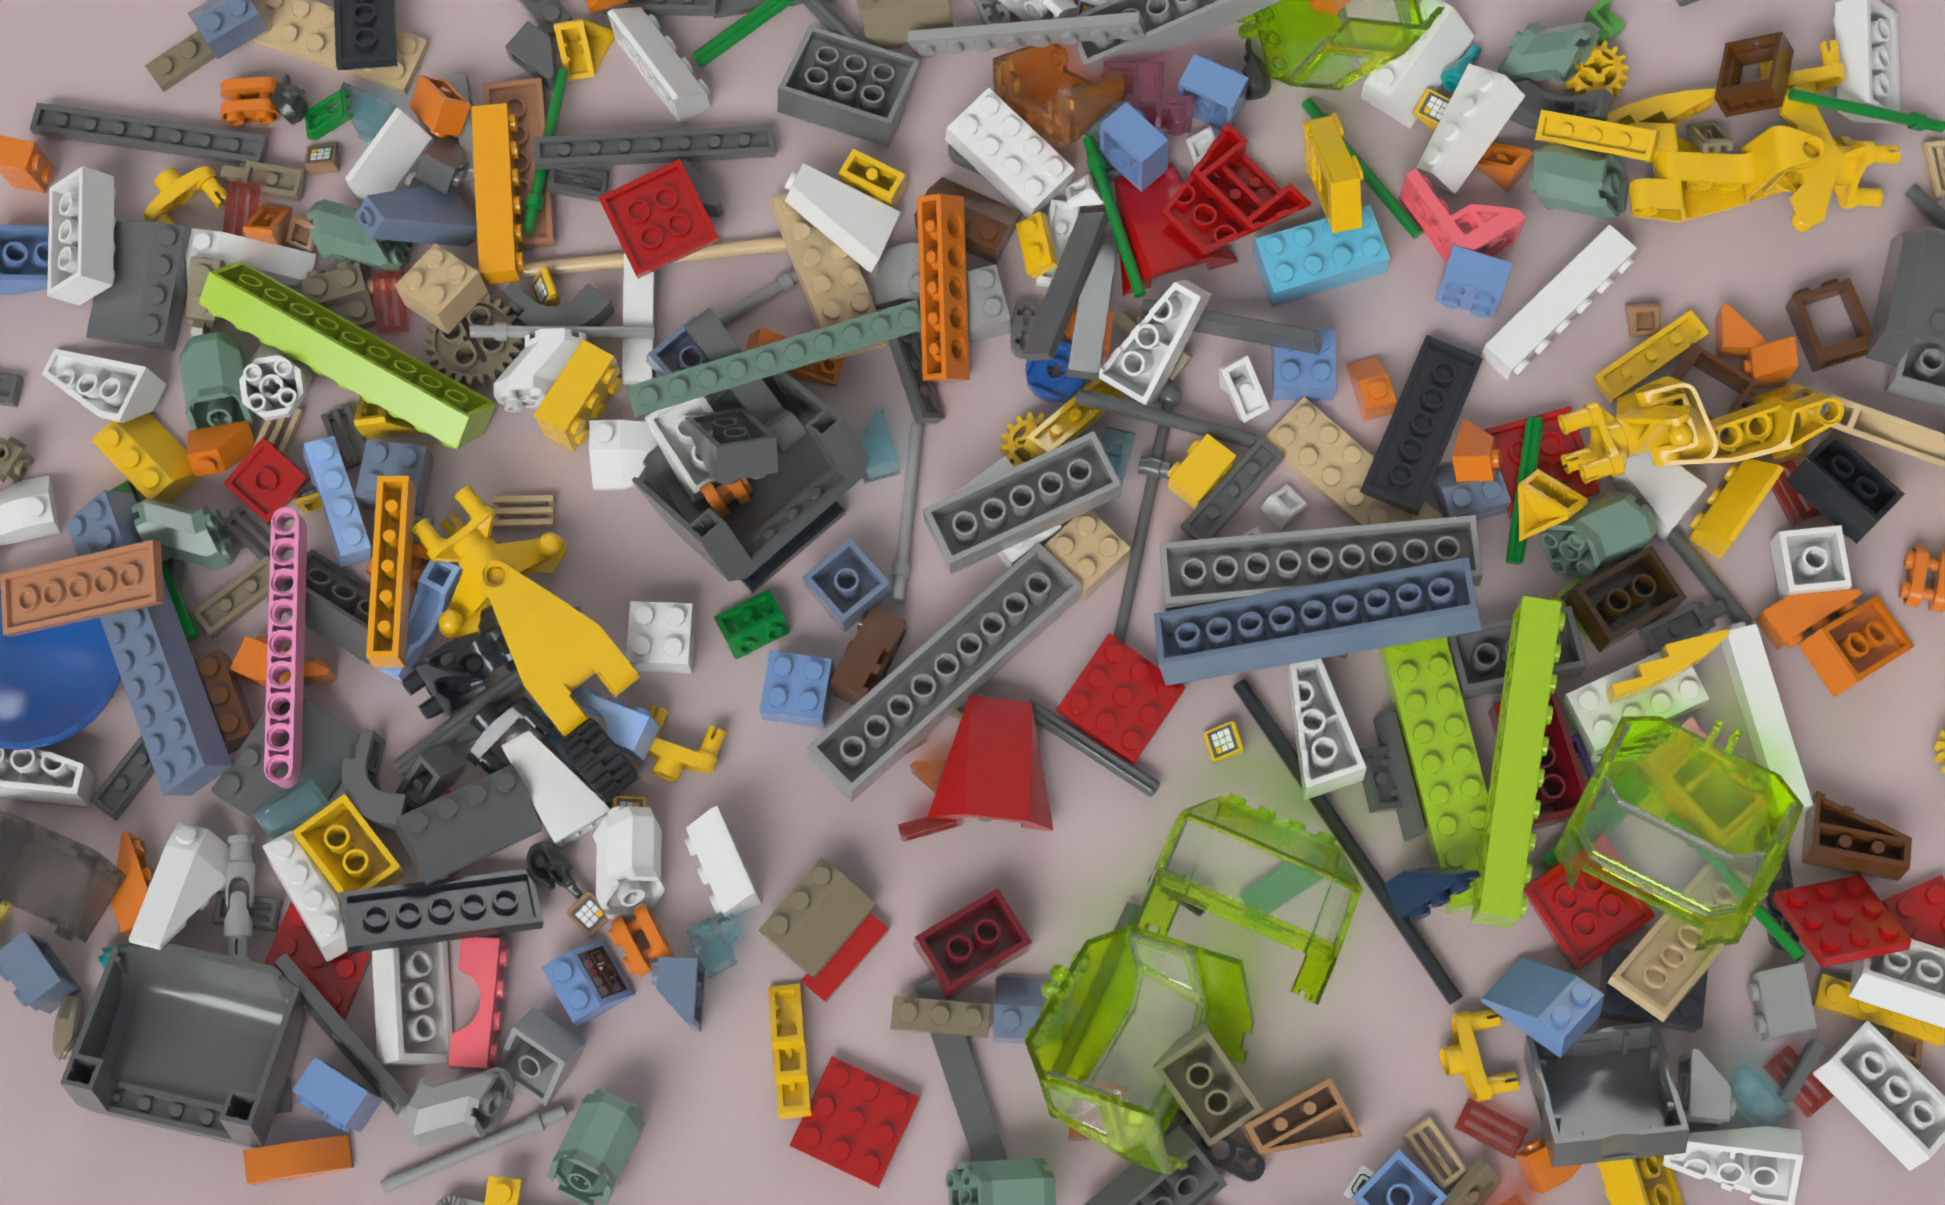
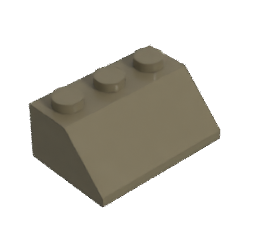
M857 0L866 43L884 49L909 45L907 42L908 31L953 27L949 0Z
M821 857L759 928V932L770 944L815 979L877 905L848 877Z
M1205 1021L1178 1038L1153 1065V1068L1208 1147H1211L1264 1111L1259 1099Z

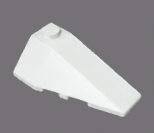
M192 228L185 255L187 295L190 259L192 256L224 260V266L243 261L289 288L302 286L301 280L307 278V274L310 271L315 270L318 256L314 253L230 233Z
M54 349L42 372L45 378L99 418L121 423L154 411L167 385L147 367L60 349Z
M589 420V455L594 490H625L634 487L633 477L639 478L645 468L643 464L645 457L658 445L646 422Z
M49 475L18 481L0 491V546L61 533Z
M1761 1126L1689 1133L1686 1153L1664 1155L1663 1165L1697 1179L1708 1178L1720 1183V1188L1730 1192L1732 1189H1736L1748 1194L1749 1199L1758 1203L1794 1205L1804 1157L1801 1130Z

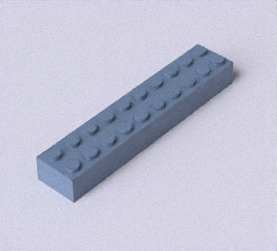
M104 490L66 521L78 557L143 542L135 527L134 520L139 518V512L132 513L131 506L136 504L132 493ZM163 577L164 604L100 617L163 795L192 796L233 765Z
M1469 557L1154 613L1158 664L1166 686L1482 631Z

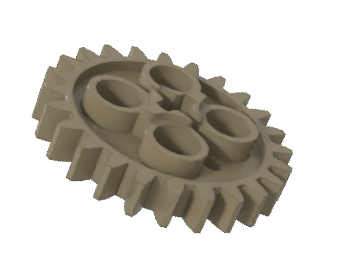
M487 294L484 300H480L463 318L468 321L469 325H475V322L482 317L488 318L483 325H494L495 322H506L507 326L519 324L517 315H512L511 307L506 306L503 308L504 304L500 298L493 303L490 294ZM461 321L451 331H460L459 336L454 339H448L449 334L433 324L426 325L432 334L424 336L426 343L430 344L424 349L427 355H431L428 358L431 366H436V370L443 374L445 373V375L452 379L455 378L461 384L467 381L470 389L474 388L476 381H479L483 388H486V379L490 378L494 383L497 380L496 375L498 373L502 374L505 371V367L513 362L512 357H517L520 354V350L516 347L524 345L522 338H508L507 341H495L494 338H476L487 358L486 362H482ZM494 342L501 343L496 350H488L490 344ZM465 356H473L470 363L461 364V360Z

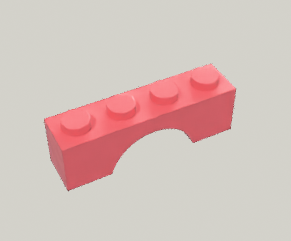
M473 937L461 939L458 969L472 977L478 985L480 1007L477 1015L468 1026L451 1033L448 1066L454 1070L484 1071L493 1068V1064H498L500 1046L496 1044L497 1031L502 1030L503 1013L499 1012L500 999H504L506 994V980H502L503 967H507L509 963V948H505V943L499 938Z

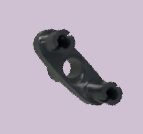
M526 696L517 699L501 712L488 702L469 722L481 735L469 751L466 759L475 767L479 765L490 775L507 767L491 751V746L514 722L518 723L520 721L539 740H542L554 725L533 708L534 704Z

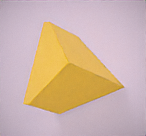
M585 19L554 23L563 69L569 71L567 81L595 77L615 39L613 30Z
M360 395L354 424L364 440L422 433L417 431L414 425L406 420L391 416L388 410L381 406L364 401Z
M1537 469L1518 485L1519 542L1568 520L1586 506L1589 499Z

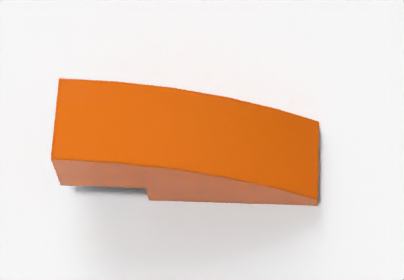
M349 1135L310 1139L243 1150L246 1181L251 1185L284 1179L293 1180L353 1168Z

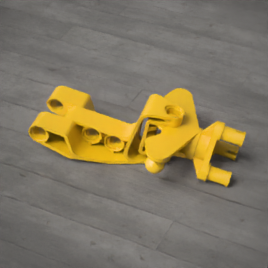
M1797 86V87H1792V88H1795V89H1800V90L1808 91V90H1806V89L1803 88V87H1799V86ZM1790 89L1784 96L1782 107H1778L1780 115L1789 123V127L1773 126L1741 147L1740 154L1714 152L1712 149H1709V153L1702 154L1693 143L1683 140L1678 136L1676 124L1631 123L1629 126L1660 131L1654 162L1645 160V163L1653 165L1654 179L1642 178L1629 183L1631 214L1634 217L1681 223L1733 209L1782 192L1792 191L1794 194L1789 200L1795 211L1791 217V224L1797 231L1806 232L1824 220L1832 190L1840 208L1853 209L1855 206L1880 207L1883 201L1882 189L1858 188L1865 169L1873 163L1898 164L1901 152L1894 151H1899L1900 146L1877 145L1875 140H1852L1850 136H1837L1833 140L1817 106L1789 100L1788 93Z
M1666 376L1643 385L1635 391L1619 396L1617 398L1616 416L1614 417L1597 401L1584 404L1582 409L1559 415L1558 423L1563 434L1566 435L1572 431L1590 426L1591 436L1590 443L1586 445V448L1561 455L1562 466L1567 465L1564 468L1567 474L1579 470L1585 484L1608 475L1615 477L1624 474L1627 458L1647 451L1651 453L1654 466L1739 462L1786 449H1793L1837 424L1843 418L1844 406L1837 398L1823 393H1816L1810 388L1794 383L1759 394L1755 398L1753 406L1709 420L1696 388L1691 384ZM1802 393L1803 397L1796 400V397ZM1828 403L1827 412L1821 416V407ZM1727 427L1728 435L1721 441L1720 433Z
M471 485L466 486L455 495V499L471 516L470 522L466 526L458 518V515L454 513L448 517L455 528L446 519L440 524L441 528L450 536L448 539H442L428 519L419 521L411 530L428 550L426 554L434 563L439 561L458 562V566L463 571L448 608L439 616V629L448 639L456 637L460 639L478 633V624L481 621L482 612L492 606L524 687L565 737L590 717L571 693L573 690L596 674L613 696L616 697L638 680L640 676L600 625L527 578L532 573H555L567 551L564 540L556 533L547 532L540 538L497 544L493 538H490L494 518L497 515L490 505L483 503Z

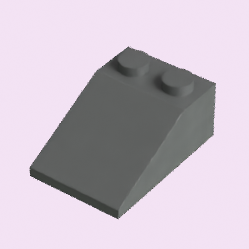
M744 407L685 417V424L708 473L718 483L730 485L737 483L739 479H763L768 474L778 472L777 437Z

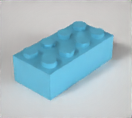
M1371 205L1362 207V228L1332 233L1327 218H1323L1256 238L1252 252L1271 306L1386 273L1390 261V256Z

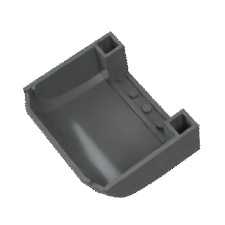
M1926 225L1901 232L1892 238L1866 358L1896 366L1916 338L1945 346V230Z
M786 372L769 376L762 380L781 406L795 415L806 430L807 435L783 453L777 450V473L768 474L763 479L746 478L754 490L749 493L752 500L741 506L738 500L734 499L727 504L731 513L722 519L715 513L706 498L693 504L675 476L659 445L645 457L643 461L645 468L639 478L633 477L632 479L636 487L667 524L728 581L747 579L861 480L870 461L869 456L845 418ZM729 389L721 391L708 402L714 412L741 407Z
M167 943L161 950L138 944L122 948L114 946L60 1084L76 1105L96 1113L249 1148L264 1147L299 1041L303 1008L301 990L284 977L274 966L171 943Z

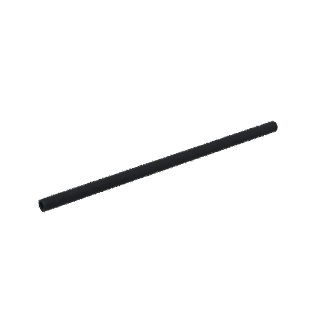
M1246 679L1239 681L1233 686V689L1302 788L1298 754ZM1322 794L1310 798L1309 800L1448 1004L1451 1005L1458 1001L1463 995L1409 917L1398 919L1384 886V880L1326 795Z

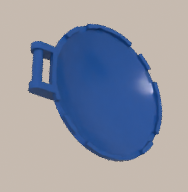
M0 585V748L24 750L55 744L87 727L106 708L115 694L121 679L118 667L100 618L13 637L3 635Z

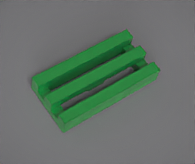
M340 89L307 110L305 122L308 139L316 141L353 118V113L348 111L352 107L351 101H347V98L351 97L349 90Z

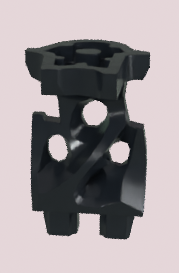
M488 616L479 622V631L476 639L462 651L458 645L460 641L456 637L411 667L413 672L402 680L401 683L410 696L423 687L431 696L418 705L426 720L436 717L441 713L444 716H448L472 700L486 688L483 680L495 669L501 666H505L508 671L517 669L500 625L494 624ZM452 652L454 659L448 665L441 664L440 659L442 656ZM477 658L481 661L482 665L478 670L472 671L465 665L467 660ZM461 682L469 683L470 688L467 692L462 694L458 692L457 686Z

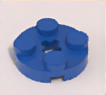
M1060 341L1053 360L1026 362L1027 386L1037 397L1048 402L1067 403L1077 394L1079 388H1083L1086 379L1067 377L1071 344ZM1056 365L1061 366L1063 375L1057 378L1051 377L1048 369H1054Z

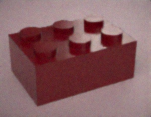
M997 888L916 935L913 946L947 1000L1027 953L1032 942Z

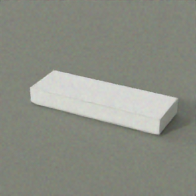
M1051 199L1048 222L1059 264L1080 213L1081 206L1069 207L1067 201ZM1057 267L1038 276L1036 286L1049 287Z

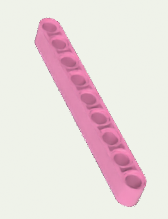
M288 507L275 511L271 519L264 772L266 777L279 787L286 789L295 786L301 777L307 524L295 510ZM295 519L294 526L290 530L285 531L283 529L285 523ZM293 549V557L290 560L283 561L285 552ZM288 580H293L292 588L283 592V584ZM292 610L291 619L287 622H281L283 613ZM286 641H292L290 650L286 653H281L282 644ZM290 671V680L285 684H280L281 675ZM290 702L288 713L280 716L279 708L281 705ZM289 733L288 743L285 746L278 747L280 736ZM287 764L289 767L287 775L278 779V769Z

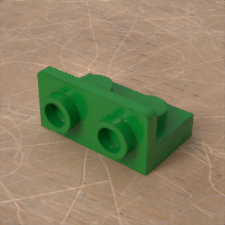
M770 589L714 616L735 659L750 654L790 633V628Z

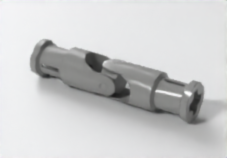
M232 835L227 837V842L230 844V862L226 864L225 904L229 910L224 920L223 937L226 938V956L252 961L249 958V939L253 937V921L249 908L253 906L255 895L256 864L253 863L252 858L253 844L257 842V837ZM244 881L249 884V893L239 890L230 893L233 884L236 882Z

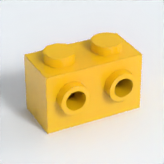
M852 149L838 173L840 182L894 209L897 208L907 191L906 174L855 149Z
M1208 433L1201 441L1196 439L1186 452L1189 456L1182 464L1179 461L1176 462L1167 474L1169 477L1167 489L1194 510L1235 466L1237 457Z

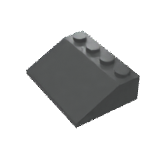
M810 25L778 87L777 112L889 147L901 122L921 60ZM858 49L865 50L867 52H870L871 54H865L859 51Z
M116 221L114 227L115 253L113 255L115 279L111 287L93 298L86 334L87 338L175 351L187 291L185 255L191 234L190 228L185 225L157 221Z
M303 698L301 777L295 786L287 789L281 788L270 781L265 775V711L231 760L233 766L221 774L210 790L220 799L279 836L295 830L325 807L342 782L343 758L355 759V744L360 739L359 734L305 698ZM290 702L281 705L279 708L280 716L288 713ZM289 733L280 736L278 747L285 746L288 743ZM287 764L278 769V779L287 775L289 770Z

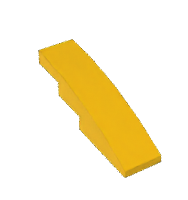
M1716 88L1685 90L1647 98L1609 112L1607 122L1623 125L1636 122L1678 125L1712 107L1716 101L1714 99Z
M1728 629L1666 644L1659 652L1661 659L1638 664L1632 672L1634 679L1610 685L1606 691L1609 704L1649 691L1674 679L1698 664L1729 636Z
M798 983L768 987L771 1044L773 1048L779 1120L812 1116L801 985Z

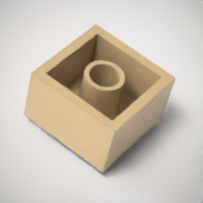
M436 243L394 285L405 306L447 334L488 292L477 270Z
M1092 510L1073 518L1043 546L1083 585L1081 597L1084 600H1087L1129 561L1131 548Z

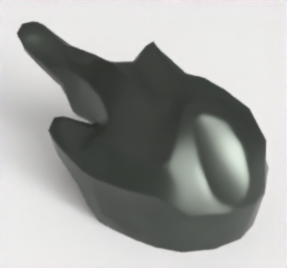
M1250 37L1245 42L1246 54L1244 55V60L1247 65L1243 68L1242 72L1245 76L1249 77L1246 100H1255L1269 94L1271 79L1267 75L1266 64L1253 52Z
M285 74L283 84L281 82L276 84L270 101L284 115V118L291 125L302 121L309 105L305 98V90L292 85L290 76Z
M549 841L538 842L530 847L527 852L526 861L534 879L550 889L555 888L554 879L558 885L566 888L576 899L583 895L574 879L570 876L569 870L572 868V865L565 857L561 847Z

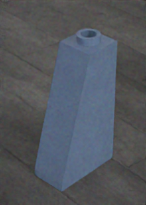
M429 185L367 195L354 216L371 239L468 246L477 233L476 218L456 192L452 189L447 194H444Z

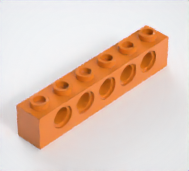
M941 193L917 197L923 381L954 382L970 380L964 197Z

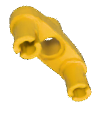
M1830 40V51L1827 47V41L1821 42L1819 49L1822 66L1790 72L1786 93L1792 87L1797 86L1803 87L1809 92L1818 93L1841 84L1845 80L1844 65L1840 62L1839 42L1837 40ZM1769 61V63H1759L1761 77L1758 81L1769 79L1772 61Z
M210 166L197 168L183 176L173 167L160 173L154 180V185L160 193L148 205L143 216L146 221L176 224L170 217V214L201 191L205 192L218 210L225 207L219 196L227 204L231 203L233 198L220 184L218 175Z
M650 705L649 712L653 714L652 719L660 726L648 751L649 755L657 759L652 773L671 782H678L683 769L701 773H713L719 761L717 758L718 752L727 732L720 728L715 730V726L709 725L700 749L692 751L658 737L669 712L661 707L658 710L656 705Z
M1491 1008L1475 1012L1464 1010L1453 1013L1451 1020L1453 1045L1439 1049L1440 1063L1445 1075L1461 1074L1470 1095L1476 1102L1490 1100L1492 1095L1519 1090L1518 1080L1505 1083L1506 1081L1513 1080V1078H1517L1514 1070L1487 1076L1484 1072L1474 1032L1501 1026V1018L1495 1017L1498 1013Z

